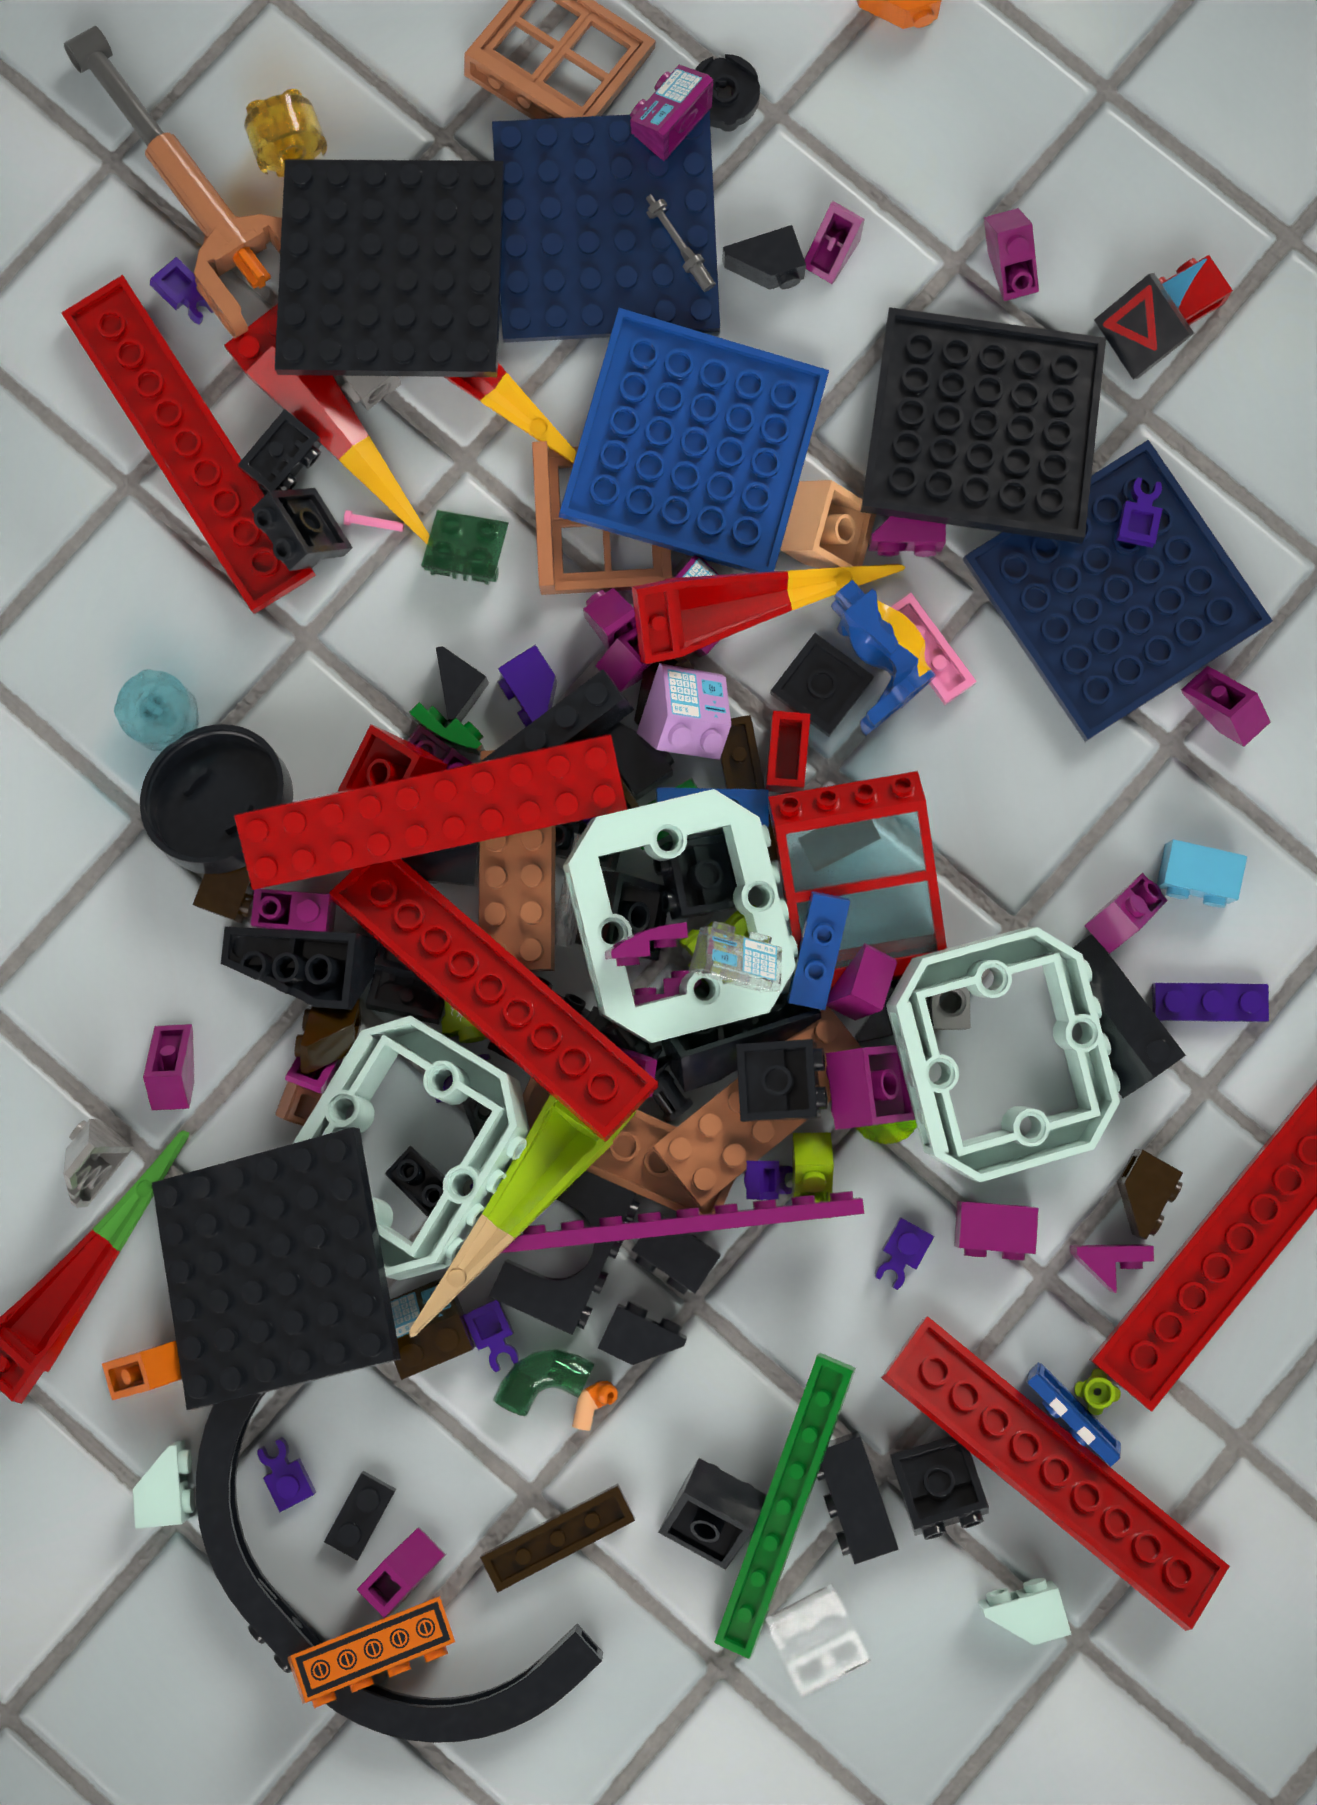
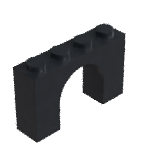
M585 1171L556 1199L580 1211L588 1220L590 1226H600L599 1218L622 1216L623 1223L624 1221L632 1222L640 1205L639 1202L634 1201L637 1193L588 1171ZM624 1240L594 1243L591 1258L586 1266L576 1274L564 1278L546 1277L507 1259L504 1261L489 1297L573 1335L576 1327L584 1330L593 1308L587 1306L592 1291L600 1294L609 1274L602 1269L608 1256L616 1259Z

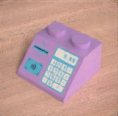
M659 663L637 734L656 750L720 760L731 728L726 677L722 674Z

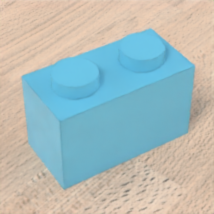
M1173 839L1165 844L1157 885L1159 888L1167 890L1166 895L1169 897L1188 899L1189 895L1203 898V904L1225 908L1226 903L1230 904L1239 900L1247 856Z

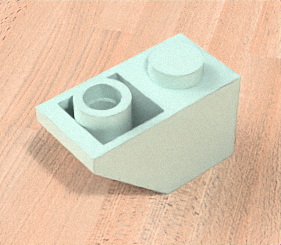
M185 1440L176 1441L169 1445L133 1488L135 1529L180 1525L190 1518V1513L194 1512L193 1489H188L187 1474L192 1471V1455L190 1450H185Z
M1045 1578L1032 1579L1023 1583V1589L1009 1592L1007 1588L993 1590L986 1594L987 1599L978 1601L980 1610L986 1618L1033 1645L1072 1635L1059 1589L1052 1580L1046 1582Z

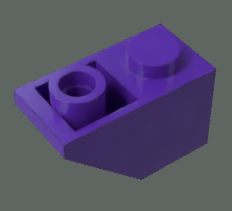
M536 644L498 668L502 679L497 681L508 701L515 697L522 708L517 712V715L525 727L552 708L557 679Z

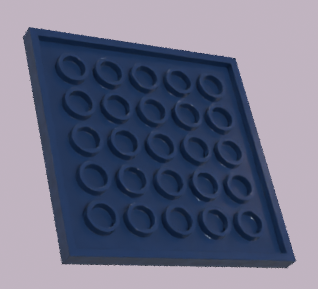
M710 110L665 161L661 160L631 134L630 120L632 118L630 114L492 121L494 161H503L505 167L500 288L504 343L608 338L611 336L618 308L703 333L720 332ZM652 194L656 201L660 199L665 200L668 206L665 207L664 213L685 245L695 255L701 254L704 258L703 265L716 283L712 289L703 292L693 275L686 273L682 267L685 261L681 251L658 216L650 219L646 212L649 211L648 207L650 206L646 200L647 196Z
M1149 440L1091 476L1086 531L1082 543L1001 532L963 558L964 563L1085 742L1273 622ZM1138 477L1142 478L1141 490L1145 494L1152 493L1153 486L1157 481L1162 484L1161 494L1152 504L1154 507L1163 508L1156 544L1153 548L1116 540L1123 504L1126 501L1135 502L1131 496V487Z

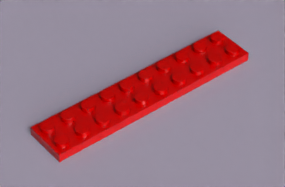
M121 275L61 312L253 614H256L315 577L316 574L312 568L289 571L287 566L275 557L271 540L267 534L256 526L254 513L251 510L265 496L257 482L239 469L238 464L242 459L125 277Z
M608 734L238 813L234 815L251 887L252 890L603 816L627 810L612 736Z
M402 859L354 868L329 892L332 901L604 1142L658 1088V1081Z
M1317 1080L1089 1359L1149 1411L1152 1412L1317 1209Z
M927 1316L922 1319L881 1378L1185 1631L1192 1630L1230 1566L1092 1451L1077 1442L1069 1432L930 1317Z

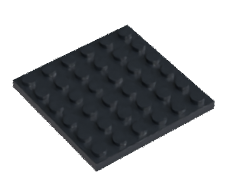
M285 159L275 371L277 375L497 377L504 162Z
M889 307L861 512L1082 543L1086 531L1106 338Z
M351 1127L152 1182L187 1410H195L401 1360L360 1128Z

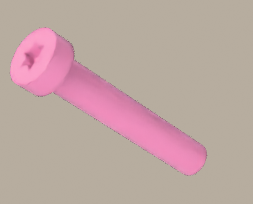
M345 511L344 525L350 526L351 523L403 532L404 523L356 515L352 514V511Z

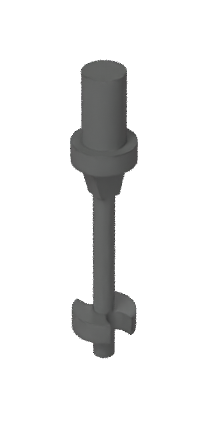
M652 194L647 196L646 200L650 204L648 207L649 211L646 212L650 219L658 216L681 251L685 261L682 267L686 273L693 275L703 292L712 289L716 283L703 265L704 258L701 254L695 255L685 245L664 213L665 207L668 206L665 200L660 199L656 201Z

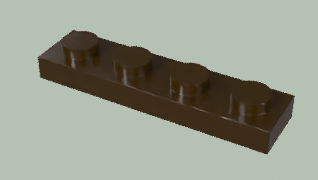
M751 715L731 718V728L720 757L726 789H765ZM769 812L768 831L770 834L771 846L767 847L770 861L778 862L775 838Z
M617 1483L483 1553L480 1559L498 1593L634 1522L636 1518Z

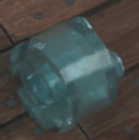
M145 669L130 678L121 688L114 706L115 716L123 731L140 745L152 751H163L169 744L180 739L185 733L197 729L199 725L198 706L195 696L176 677L163 671ZM157 707L163 710L160 716L153 713Z

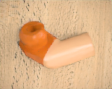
M598 1381L583 1389L578 1395L572 1427L590 1431L594 1411L607 1404L612 1405L618 1398L617 1388L609 1381Z

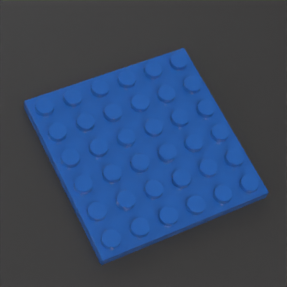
M618 308L559 517L690 556L696 555L704 560L748 573L774 572L829 370Z

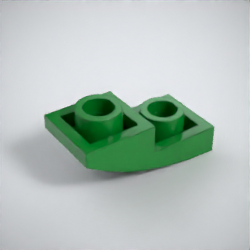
M419 702L409 711L411 717L419 725H422L444 743L476 755H481V751H485L480 742L484 736L469 721L463 725L455 718L445 728L443 725L447 720L434 706L427 710Z

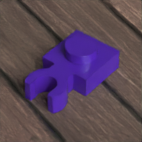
M177 257L151 277L149 285L175 310L179 309L182 305L188 308V316L194 323L200 325L204 317L197 310V307L204 306L211 313H214L198 292L194 273Z
M1138 477L1131 487V496L1135 502L1126 501L1123 504L1116 540L1153 548L1156 544L1163 508L1154 507L1152 504L1161 494L1162 484L1157 481L1153 486L1152 493L1145 494L1141 490L1142 478Z
M747 1161V1170L744 1175L746 1199L771 1200L779 1199V1194H791L792 1187L786 1186L785 1176L787 1173H792L793 1168L791 1166L779 1165V1161Z
M900 1217L882 1248V1251L891 1255L888 1261L881 1263L877 1267L875 1277L880 1280L886 1270H894L896 1280L893 1282L892 1287L898 1290L905 1281L904 1268L906 1264L916 1270L935 1236Z
M493 1300L463 1315L478 1351L489 1346L491 1351L489 1364L494 1372L501 1370L497 1357L502 1352L510 1355L513 1364L519 1361V1354L515 1347L507 1344L505 1338L513 1335L514 1331L501 1302Z
M280 1437L275 1441L279 1448V1455L277 1457H271L267 1453L265 1446L257 1450V1455L261 1463L269 1466L272 1470L263 1479L279 1512H282L313 1496L316 1490L301 1459L298 1458L291 1463L287 1458L289 1453L288 1443L283 1437Z

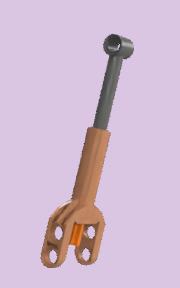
M93 26L64 43L65 51L72 64L80 73L88 69L91 70L147 145L145 150L147 159L205 235L203 245L198 252L194 270L197 290L231 336L237 338L248 331V326L241 314V306L219 276L237 266L253 289L259 287V289L263 288L266 285L265 282L271 279V275L256 257V254L266 249V244L270 242L280 254L282 218L263 214L237 217L232 213L176 136L170 134V132L164 133L110 62L108 58L113 56L111 47L101 30L97 26Z

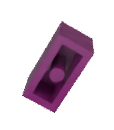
M957 1201L954 1246L964 1248V1256L987 1257V1250L1002 1251V1259L1025 1261V1253L1036 1254L1039 1208Z

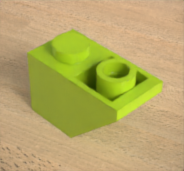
M831 1132L793 1133V1197L814 1195L815 1202L830 1201V1193L833 1192L834 1171Z

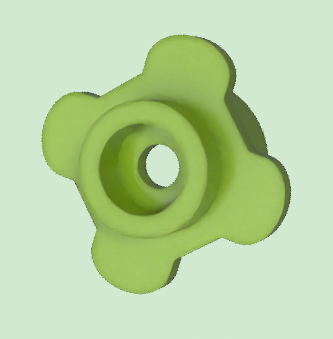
M1100 1368L1092 1370L1091 1376L1084 1382H1077L1074 1387L1076 1396L1084 1399L1088 1405V1411L1093 1415L1102 1414L1103 1409L1110 1406L1112 1402H1117L1121 1395L1120 1389L1112 1385L1107 1379V1374ZM1096 1388L1101 1390L1099 1395L1094 1394Z

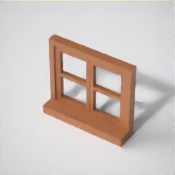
M508 0L465 52L464 76L529 118L590 117L603 115L655 49L656 40L594 0H552L579 17L561 40L557 41L522 18L536 0ZM515 26L552 49L533 74H530L495 51ZM590 26L598 29L628 49L609 74L572 51L573 47ZM564 58L602 82L583 106L578 105L545 83Z
M547 441L532 442L538 575L541 595L589 593L601 590L607 592L612 588L616 591L632 590V586L672 578L671 550L652 545L653 568L612 571L610 532L604 530L605 571L564 573L562 528L589 526L559 517L561 509L559 468H573V463L548 448Z

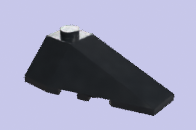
M225 927L221 964L255 980L264 982L285 994L292 995L313 1007L352 1010L374 977L377 940L357 933Z
M780 993L769 1013L662 1040L661 1043L665 1055L672 1059L669 1064L672 1073L684 1092L718 1082L737 1071L736 1044L785 1041L821 1019V1011L816 1008L790 1004L787 1001L789 993Z

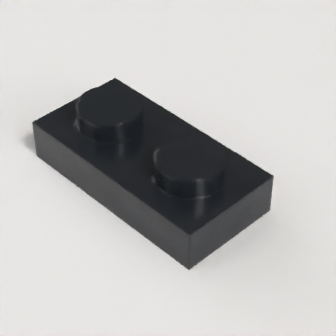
M362 1471L324 1543L358 1561L392 1499L396 1488Z

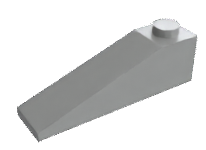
M89 1119L88 1122L82 1121L70 1134L69 1138L72 1142L66 1148L63 1175L70 1201L77 1208L87 1207L134 1148L132 1144L100 1119Z

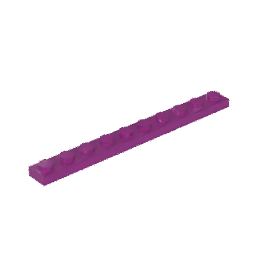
M853 1191L830 1193V1201L815 1202L814 1195L791 1197L792 1205L776 1206V1199L753 1201V1209L738 1210L737 1203L714 1206L715 1213L700 1215L699 1208L676 1210V1217L661 1219L660 1212L637 1214V1222L623 1223L622 1216L599 1218L600 1226L584 1227V1220L561 1222V1230L546 1231L545 1224L530 1225L523 1231V1234H520L501 1253L865 1213L863 1198H853Z

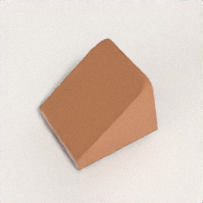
M288 1081L276 1110V1116L304 1126L322 1094Z

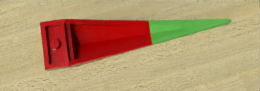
M184 1130L179 1132L104 1218L48 1274L0 1316V1391L12 1402L22 1404L44 1371L49 1372L153 1198L152 1182L164 1179L188 1139L189 1132Z

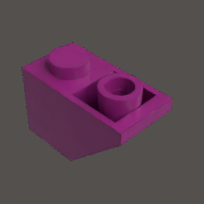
M1019 208L984 217L987 252L1002 299L1008 301L1039 292L1032 222Z
M890 516L872 533L868 544V551H877L879 556L884 557L897 556L899 551H914V555L918 557L934 556L936 552L942 551L946 543V524Z
M1142 873L1099 910L1084 926L1110 954L1137 933L1168 900L1163 896L1159 886Z
M256 889L254 890L251 926L267 929L334 932L336 903L332 901L330 894Z
M418 1527L382 1561L357 1588V1591L385 1618L399 1607L446 1554Z

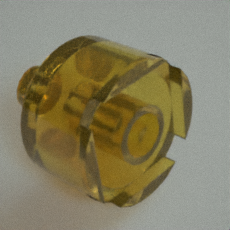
M288 89L281 95L272 96L265 100H254L247 105L244 129L258 167L263 173L268 174L267 170L276 171L278 177H284L285 159H315L320 153L323 156L325 155L327 142L314 107L302 95L300 90Z

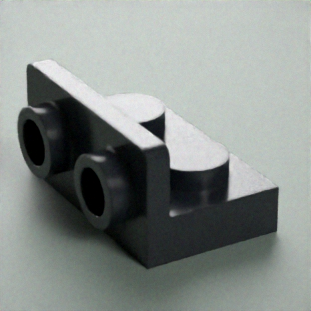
M284 409L239 462L238 467L268 492L292 490L298 482L295 476L304 466L310 468L321 454L319 450L321 446L320 438Z

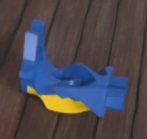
M851 580L835 594L836 600L831 604L832 609L841 618L837 630L842 636H849L856 655L862 661L887 671L891 676V680L877 703L867 711L866 716L860 721L861 732L867 736L897 710L903 708L936 677V674L925 661V640L916 626L903 613L880 602L877 599L875 590L871 589L865 594Z

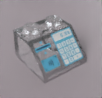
M713 921L712 927H700L689 968L690 973L758 992H780L782 947L771 944L772 937L755 932H750L749 937L734 934L736 927Z

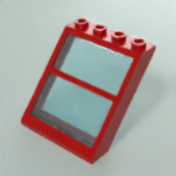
M918 771L768 797L783 895L789 912V933L794 937L798 950L812 891L849 898L850 900L830 991L864 943L896 959L897 965L892 980L901 979L912 958L947 949L927 804Z

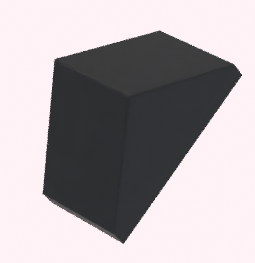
M436 647L448 721L451 723L457 718L462 722L489 682L484 674L445 647Z

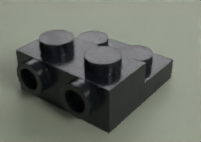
M316 488L269 491L251 509L254 513L256 526L267 534L273 544L275 557L281 560L289 571L313 568L321 559L343 557L353 548Z
M724 834L687 839L685 850L679 856L666 861L653 859L655 873L658 876H663L665 890L660 895L661 906L664 912H670L671 921L736 909L733 902V894L737 884ZM673 841L666 842L659 847L664 851H669L673 846Z
M805 1039L736 1044L741 1122L821 1118V1110L828 1108L826 1086L819 1087L818 1071H825V1053L823 1048H817L815 1040Z
M952 1436L890 1454L915 1536L923 1534L925 1540L934 1539L947 1533L946 1526L960 1522L962 1528H970L984 1522L982 1515L989 1514V1505L970 1451Z

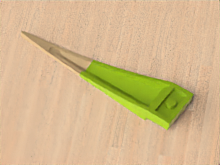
M550 1094L525 1138L527 1141L525 1149L518 1159L512 1161L506 1171V1178H502L496 1189L497 1191L492 1195L461 1249L409 1331L410 1337L416 1336L613 1144V1140L636 1114V1111L604 1142Z

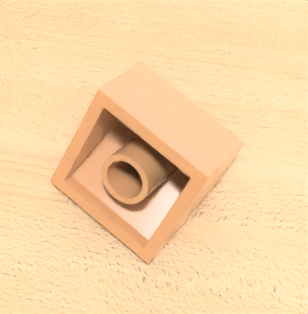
M832 480L799 481L780 551L805 565L820 569L862 566L876 514L861 512L862 498Z

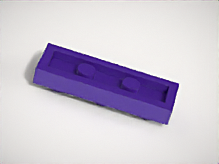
M1152 983V1011L1160 1021L1269 1022L1268 984Z

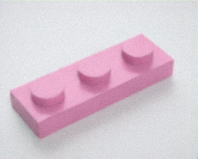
M912 593L891 606V608L903 613L916 626L924 638L926 644L925 661L936 674V677L929 685L944 705L975 685L977 681Z

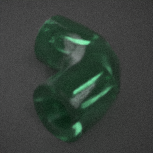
M558 1349L533 1352L512 1366L501 1381L493 1401L510 1412L520 1416H527L535 1398L545 1389L557 1388L579 1398L595 1363L579 1355Z

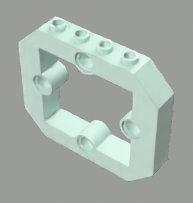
M712 789L595 817L590 820L564 863L563 868L601 1016L642 1041L654 1043L770 1012L796 967L794 958L798 957V948L794 937L788 935L785 922L789 920L788 907L785 900L779 898L776 884L780 883V875L776 863L770 861L767 847L771 846L770 834L767 826L761 825L760 817L717 790ZM723 827L737 884L733 894L734 905L745 917L751 940L777 947L776 981L752 975L723 983L716 973L709 970L692 971L681 980L679 986L680 994L635 1005L626 967L617 966L616 959H605V951L621 940L631 936L632 928L629 921L623 916L612 914L598 857L644 847L646 853L651 858L658 861H666L679 856L685 850L687 836ZM660 831L668 832L673 838V846L669 851L662 850L657 844V835ZM752 887L758 888L763 894V901L759 907L752 906L748 900V893ZM608 922L614 924L619 932L618 939L613 944L606 943L601 936L602 927ZM699 979H704L709 985V994L703 1000H699L695 996L693 989Z
M1025 927L911 959L886 1007L924 1153L969 1179L984 1182L1095 1149L1120 1103L1118 1096L1120 1081L1117 1073L1112 1070L1108 1057L1111 1054V1045L1106 1034L1102 1033L1099 1018L1102 1016L1101 1006L1098 999L1093 996L1090 986L1092 971L1089 963L1083 959L1081 953L1038 927ZM1042 966L1056 1017V1022L1053 1026V1038L1056 1044L1064 1049L1079 1108L1046 1116L1042 1111L1034 1108L1014 1106L1003 1115L1001 1121L1002 1130L962 1141L949 1090L957 1084L959 1068L951 1057L939 1054L925 998L962 987H967L968 991L977 997L998 998L1010 989L1012 983L1011 974ZM986 969L992 971L994 976L993 984L988 989L983 986L981 980L982 974ZM1079 1023L1082 1028V1036L1079 1041L1075 1042L1071 1031L1074 1025ZM937 1062L942 1069V1074L939 1080L933 1083L929 1078V1069ZM1028 1116L1031 1121V1129L1023 1136L1019 1126L1023 1118Z
M411 1015L361 1030L293 1142L294 1144L351 1127L360 1128V1133L366 1131L372 1125L375 1116V1110L370 1100L398 1054L426 1070L423 1077V1085L426 1092L432 1097L450 1105L460 1104L468 1097H471L492 1110L461 1164L451 1168L445 1175L443 1180L444 1192L414 1242H411L390 1228L393 1222V1212L390 1205L386 1201L372 1197L386 1277L399 1281L447 1268L451 1265L492 1195L497 1191L496 1189L502 1178H506V1171L512 1161L518 1159L527 1145L525 1138L530 1131L519 1080ZM452 1075V1085L444 1091L443 1083L448 1076ZM354 1105L352 1116L346 1120L347 1109ZM472 1178V1191L464 1196L463 1186L467 1180Z

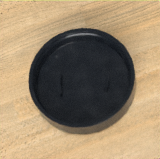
M227 724L204 726L178 737L156 757L145 776L141 789V819L148 836L154 844L181 867L204 874L231 872L246 866L234 815L293 802L292 780L282 759L255 732L240 726Z

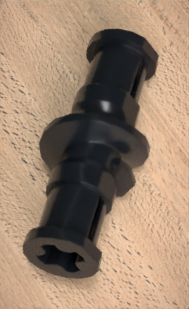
M611 1021L601 1028L600 1032L603 1035H608L617 1047L657 1059L655 1080L658 1081V1088L653 1092L652 1097L663 1111L665 1122L674 1120L692 1106L693 1101L690 1098L684 1097L674 1083L672 1075L669 1071L665 1070L672 1059L669 1056L659 1057L663 1051L661 1045L650 1049L648 1042L642 1041Z

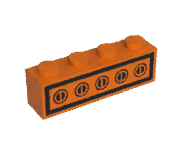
M439 1596L290 1655L287 1658L302 1704L312 1701L313 1707L316 1708L336 1700L334 1692L336 1690L350 1686L353 1693L373 1685V1675L387 1670L390 1678L412 1668L409 1661L424 1655L426 1663L448 1654L446 1646L455 1643V1639Z

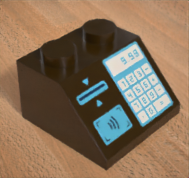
M442 1278L390 1299L401 1360L394 1361L401 1380L472 1351L476 1347L463 1318L464 1312L457 1296L416 1336L410 1337L409 1335L411 1326Z

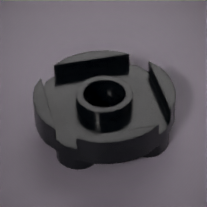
M725 54V58L714 60V56L703 60L695 70L708 74L713 79L710 126L720 128L725 132H731L739 125L747 122L758 108L760 101L758 75L754 67L739 56ZM727 85L732 87L731 97L721 98L718 96V91L716 90L718 86L723 89Z

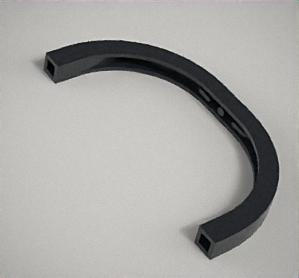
M265 1392L213 1405L205 1424L198 1453L196 1506L205 1550L217 1579L230 1601L250 1624L248 1630L253 1638L260 1644L266 1643L275 1653L274 1660L284 1672L290 1673L292 1670L287 1657L322 1642L274 1589L260 1570L245 1539L237 1504L236 1476L239 1454L251 1417L266 1394ZM577 1623L528 1669L511 1680L491 1689L458 1697L429 1698L392 1691L377 1684L370 1685L353 1693L350 1686H346L334 1691L337 1699L326 1703V1705L358 1725L381 1734L405 1740L441 1743L479 1739L510 1730L533 1719L555 1705L602 1662L603 1651Z

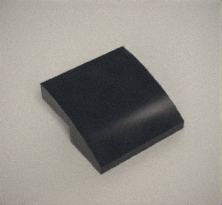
M478 842L402 858V860L429 883L474 886Z
M380 943L374 963V977L366 1000V1008L402 1017L411 1015L420 1021L439 1025L445 1000Z

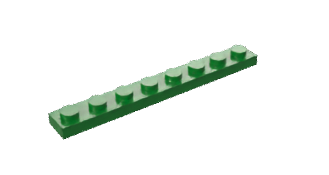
M822 1353L816 1356L714 1641L715 1644L747 1659L752 1657L856 1370L855 1367Z

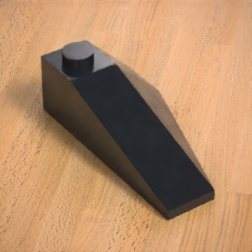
M1091 934L1075 945L1073 949L1081 953L1083 959L1090 965L1092 971V981L1090 982L1092 994L1098 999L1101 1006L1102 1016L1099 1018L1102 1033L1106 1034L1111 1045V1054L1108 1057L1112 1070L1118 1075L1120 1081L1119 1094L1124 1099L1186 1055L1110 954Z

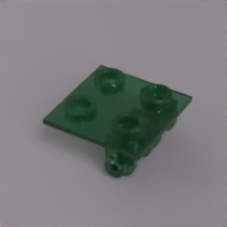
M437 510L421 567H424L426 571H430V574L433 576L438 574L450 577L452 572V579H457L458 574H463V581H468L470 575L473 581L484 582L485 585H489L490 582L497 583L499 568L497 566L509 522Z

